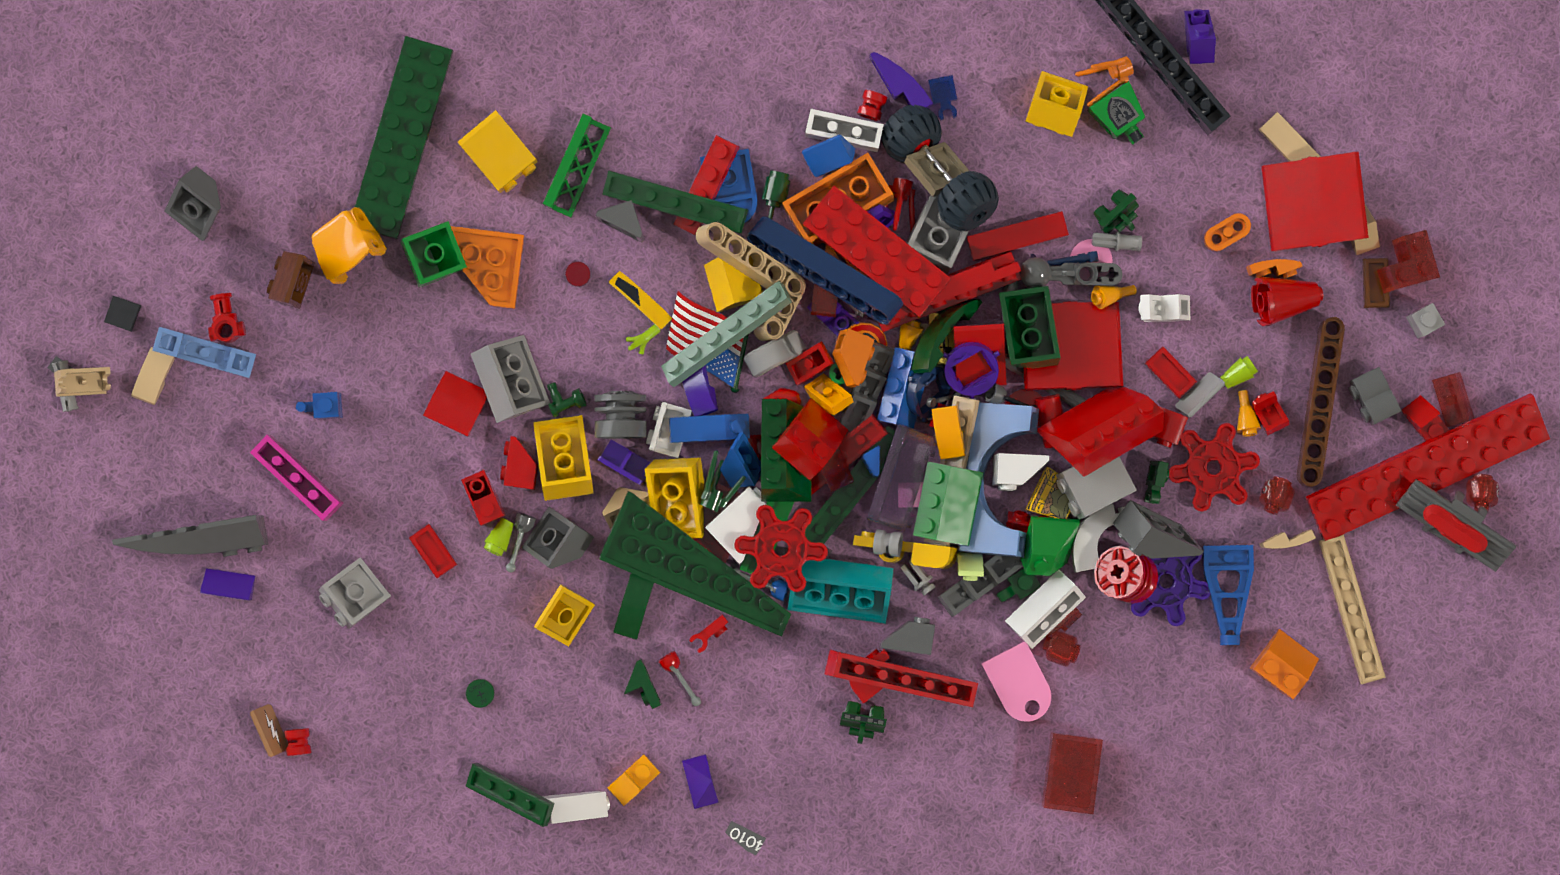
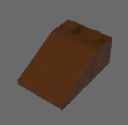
M283 251L282 256H278L275 262L274 270H277L275 279H271L267 287L268 299L300 309L315 262L304 255Z

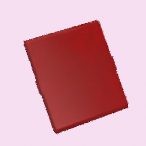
M1359 152L1323 157L1309 156L1302 158V160L1261 166L1271 252L1310 246L1322 247L1332 243L1369 238Z
M1068 301L1051 303L1061 358L1059 364L1040 368L1023 367L1024 389L1081 390L1082 388L1123 387L1119 302H1114L1103 309H1099L1093 302Z

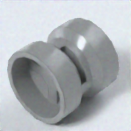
M877 529L874 536L873 553L879 555L889 553L891 556L899 557L903 543L902 532L890 534L885 530Z

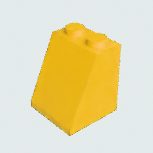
M496 110L458 141V144L499 193L502 191L509 192L517 185L516 180L520 176L524 175L527 177L536 169L535 164L538 162Z

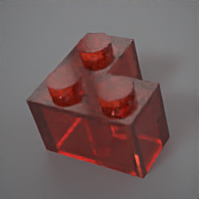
M1427 230L1404 235L1392 240L1398 263L1377 270L1384 294L1440 278Z

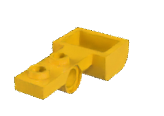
M862 531L861 536L854 535L853 545L873 548L875 533ZM903 541L899 557L889 558L886 553L879 556L886 562L895 563L903 558L904 552H911V562L913 565L948 569L956 561L958 548Z

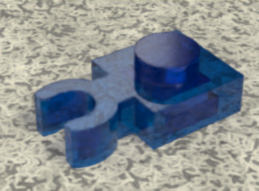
M953 75L928 80L933 105L940 104L938 111L939 120H944L943 112L945 110L951 111L952 117L955 119L957 117V110L951 105L952 101H957Z

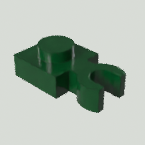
M1150 460L1145 484L1148 485V488L1144 495V502L1151 504L1160 503L1161 487H1164L1169 478V463Z

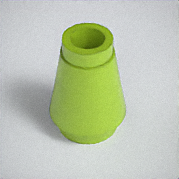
M1248 356L1243 359L1240 357L1220 378L1225 382L1227 389L1254 378V374L1258 370Z
M501 518L485 539L484 549L501 557L503 552H507L514 524Z

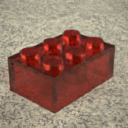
M1051 732L1041 805L1043 808L1094 815L1103 744L1101 738Z

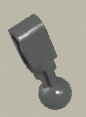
M1039 257L1029 258L1020 268V278L1024 285L1029 288L1046 286L1049 281H1060L1063 285L1112 286L1118 284L1123 275L1121 268L1114 263H1063L1061 266H1050L1047 261ZM1083 267L1088 269L1090 273L1087 281H1083L1079 276V272ZM1107 271L1114 274L1113 278L1098 277V273Z

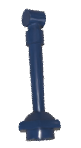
M1097 251L1047 260L1050 266H1059L1063 263L1099 261ZM1030 254V258L1036 257L1035 254Z

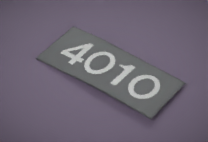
M733 821L730 822L725 832L746 851L757 855L766 839Z

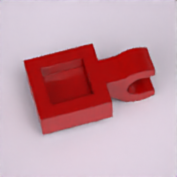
M722 614L700 633L694 634L689 641L693 642L697 638L701 639L703 645L697 651L699 653L703 652L707 648L708 638L712 635L717 638L728 629L725 625L729 621Z

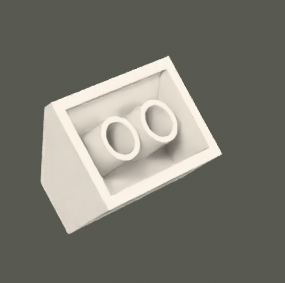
M1004 453L994 455L992 485H997L1000 491L1016 490L1017 486L1023 485L1049 461V456Z

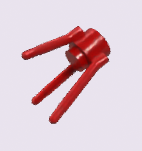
M894 178L893 185H889L894 200H897L893 219V231H896L898 227L902 202H906L908 198L910 233L915 225L914 196L916 190L912 189L913 181L908 179Z

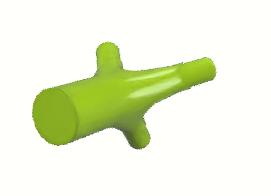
M654 324L638 336L626 337L627 342H633L628 346V350L631 351L640 346L639 354H644L647 343L661 332L660 329Z

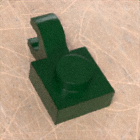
M1022 569L1007 578L1010 586L1001 590L996 595L1000 602L1006 601L1015 594L1021 600L1038 590L1041 585L1035 575L1026 574L1025 570Z

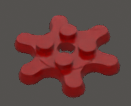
M1230 423L1221 424L1217 429L1215 438L1210 441L1202 440L1194 430L1184 431L1180 438L1182 445L1189 452V458L1184 464L1174 465L1169 469V479L1174 483L1188 481L1194 485L1196 493L1192 504L1197 511L1203 512L1209 509L1212 498L1217 494L1226 495L1236 505H1241L1247 500V491L1240 485L1239 476L1245 470L1256 469L1259 466L1260 458L1253 451L1238 453L1234 450L1232 441L1236 431ZM1211 460H1215L1220 464V471L1215 475L1210 474L1207 470V464Z
M762 505L756 511V517L761 525L759 533L753 537L745 535L738 537L735 540L734 547L738 553L751 554L757 560V568L750 576V582L753 587L763 588L771 577L779 575L786 579L790 590L800 592L806 586V579L802 574L803 564L808 560H824L827 557L828 549L823 543L810 542L805 536V529L812 521V514L809 510L805 508L798 509L790 520L781 521L776 517L771 506ZM778 541H783L788 545V552L783 556H779L774 552V545Z

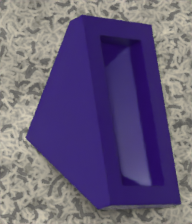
M706 754L682 760L694 809L719 803Z

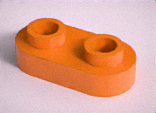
M1236 213L1211 227L1204 235L1205 246L1209 250L1217 252L1242 239L1250 232L1251 222L1249 218L1244 214ZM1235 222L1241 224L1242 228L1240 231L1234 230L1233 224ZM1218 235L1220 243L1215 244L1212 241V236Z

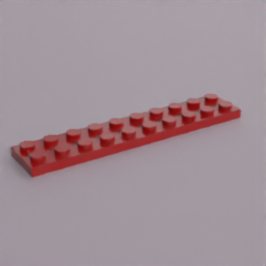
M1530 393L1306 496V500L1322 539L1327 541L1400 509L1396 506L1397 502L1416 479L1436 492L1549 440L1550 437L1535 397Z

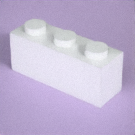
M811 109L805 137L825 141L841 134L855 148L878 152L884 124Z
M1058 570L1005 621L1033 649L1086 597L1065 574Z

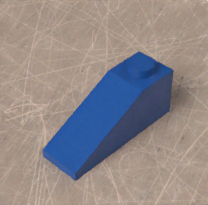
M749 414L669 418L670 443L735 440L738 434L744 432L747 439H750Z

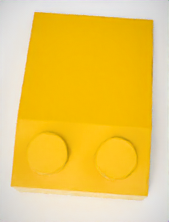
M582 415L533 422L544 500L594 494Z
M701 458L654 459L645 468L650 506L691 538H702L704 536V506L700 505L704 491V476Z

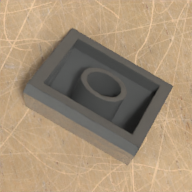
M632 200L597 211L596 217L598 221L641 243L643 242L644 236Z

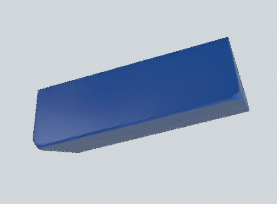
M839 134L802 150V154L812 174L815 177H819L852 163L856 148Z
M880 446L865 453L861 458L872 478L879 475Z

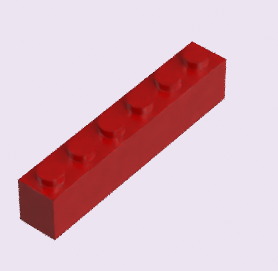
M834 650L829 651L824 673L832 677L968 707L974 706L978 683Z

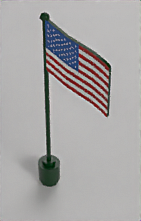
M770 170L769 176H766L762 200H765L766 205L770 206L768 218L773 220L775 208H780L782 202L787 200L791 181L788 180L789 174ZM678 291L666 349L674 356L727 317L692 302ZM749 334L706 364L707 372L712 373L730 385V390L733 393H737L740 390L738 389Z

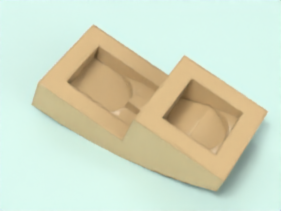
M151 347L131 396L155 405L165 385L164 380L174 362V357L152 351L153 347Z
M1312 529L1306 530L1288 539L1285 532H1280L1259 544L1261 548L1268 549L1288 548L1316 539Z

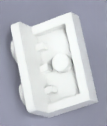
M662 402L661 407L656 406L653 420L657 421L655 430L649 431L646 444L650 445L649 450L679 458L683 442L670 443L669 418L690 417L692 410Z

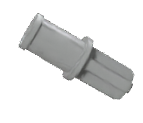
M1116 232V234L1093 233L1092 245L1095 247L1114 248L1115 251L1120 249L1140 252L1142 236L1125 235Z

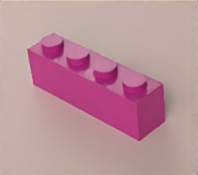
M266 435L250 452L322 521H328L343 505V502L273 436Z

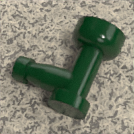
M556 382L547 385L553 401L548 404L553 417L559 416L560 412L573 406L578 408L587 406L580 388L572 391V397L563 400L557 389Z

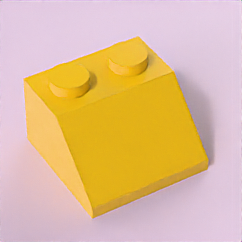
M1041 71L1025 121L1037 127H1043L1058 134L1072 137L1082 112L1088 86Z

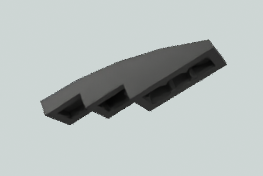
M874 341L873 347L875 350L871 360L867 361L865 380L859 386L852 388L850 394L854 402L844 408L839 421L848 429L847 434L872 415L877 404L878 395L887 378L886 374L892 363L895 349Z
M994 555L983 563L984 577L978 576L977 581L961 579L937 598L950 616L954 617L1023 566L1020 557Z

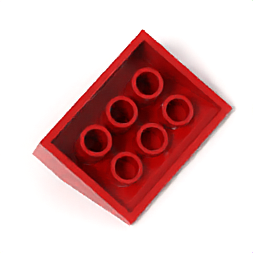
M1124 386L1110 387L1037 428V432L1085 477L1162 432L1164 410L1147 395Z

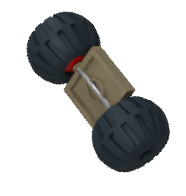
M915 104L914 106L908 105L903 107V109H899L887 120L882 130V144L887 154L897 162L906 164L932 197L939 195L938 211L943 221L951 228L959 231H971L985 223L993 215L999 202L998 192L992 180L979 172L969 171L946 142L939 144L942 136L941 125L937 116L930 109Z

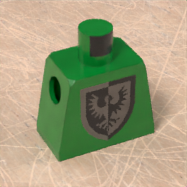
M1129 81L1087 110L1114 140L1125 134L1133 145L1144 138L1137 124L1145 119V115Z

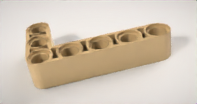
M718 222L699 227L696 232V240L703 248L766 289L777 281L784 284L792 303L783 308L781 313H776L754 329L756 338L761 341L780 338L805 291L806 284L804 279ZM709 229L713 232V240L709 237ZM729 243L733 246V253L729 250ZM749 256L753 259V266L749 263ZM769 269H770V270L772 271V273H773V278H772V279L769 277V274H768ZM789 282L792 284V292L788 288ZM767 324L771 327V334L767 331Z

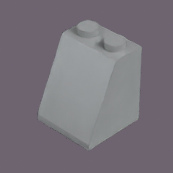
M1120 457L1085 477L1073 466L1056 475L1058 478L1057 486L1063 494H1066L1069 500L1068 507L1071 513L1077 516L1078 519L1085 518L1137 491Z

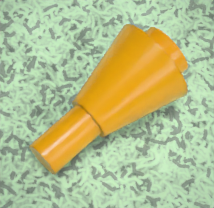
M1096 285L1091 292V300L1099 309H1103L1123 297L1135 295L1137 290L1135 285L1125 287Z
M914 320L900 326L899 348L911 350L924 328L920 327L921 322Z
M1242 390L1238 392L1240 407L1237 433H1242L1243 437H1251L1257 435V431L1262 428L1250 405L1248 390Z

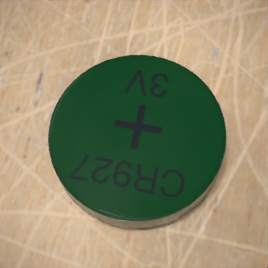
M485 679L472 681L466 689L468 702L478 708L488 706L495 696L493 685Z

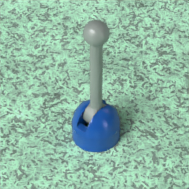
M738 568L733 569L741 576H743L745 579L750 581L749 575L740 572ZM776 580L772 584L767 583L765 586L770 588V593L774 598L784 601L789 589L786 581Z

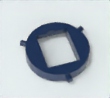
M935 366L931 372L915 373L912 377L908 378L910 382L906 396L907 405L914 415L922 417V422H927V419L933 417L932 409L937 408L938 403L934 408L928 407L927 403L920 408L916 393L935 379L939 392L933 398H940L950 394L951 386L946 380L945 370L938 366ZM947 401L941 402L940 404L946 405Z

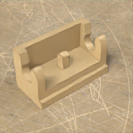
M110 367L62 369L54 372L56 397L107 394L106 391L111 388V384L107 382V377L111 374Z

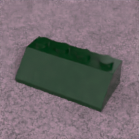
M762 399L761 502H811V480L806 478L772 448L803 408V406L788 399Z

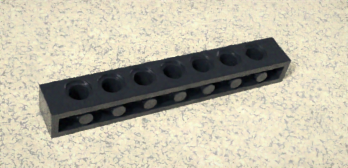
M1095 0L1207 135L1211 134L1231 117L1135 0Z

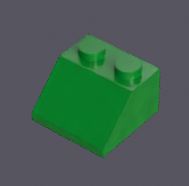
M449 221L405 237L400 242L419 288L467 268Z

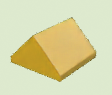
M749 256V263L753 266V259ZM719 257L704 265L717 312L747 304L763 292L759 283Z
M560 584L534 627L569 647L595 604L567 586Z

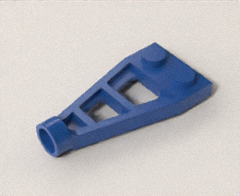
M1253 545L1202 546L1204 551L1203 573L1208 583L1211 602L1220 630V645H1240V631L1254 572ZM1235 570L1240 574L1238 588L1232 593H1226L1221 590L1217 575L1220 571ZM1223 598L1237 599V613L1234 617L1227 618L1223 615L1221 605ZM1232 630L1234 635H1226V632Z

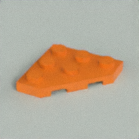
M451 226L467 268L463 269V272L490 306L515 309L524 235Z

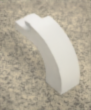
M1110 504L1090 514L1082 521L1071 551L1074 572L1095 569L1096 562L1099 559L1097 551L1098 540L1105 529L1114 525L1113 522L1124 507L1118 508L1119 513H1115L1114 505Z

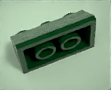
M1049 286L999 293L1010 365L1025 368L1058 365L1061 357Z

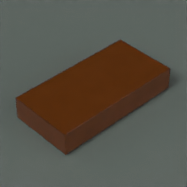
M1388 258L1362 259L1364 308H1389Z

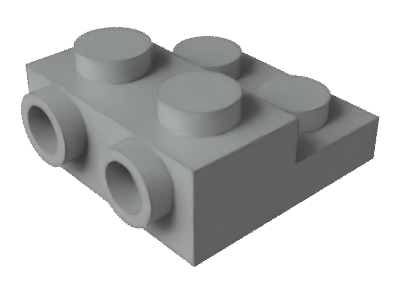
M361 557L322 585L318 590L321 593L319 599L322 604L327 608L331 606L336 612L334 618L341 627L346 625L348 629L352 628L391 597Z

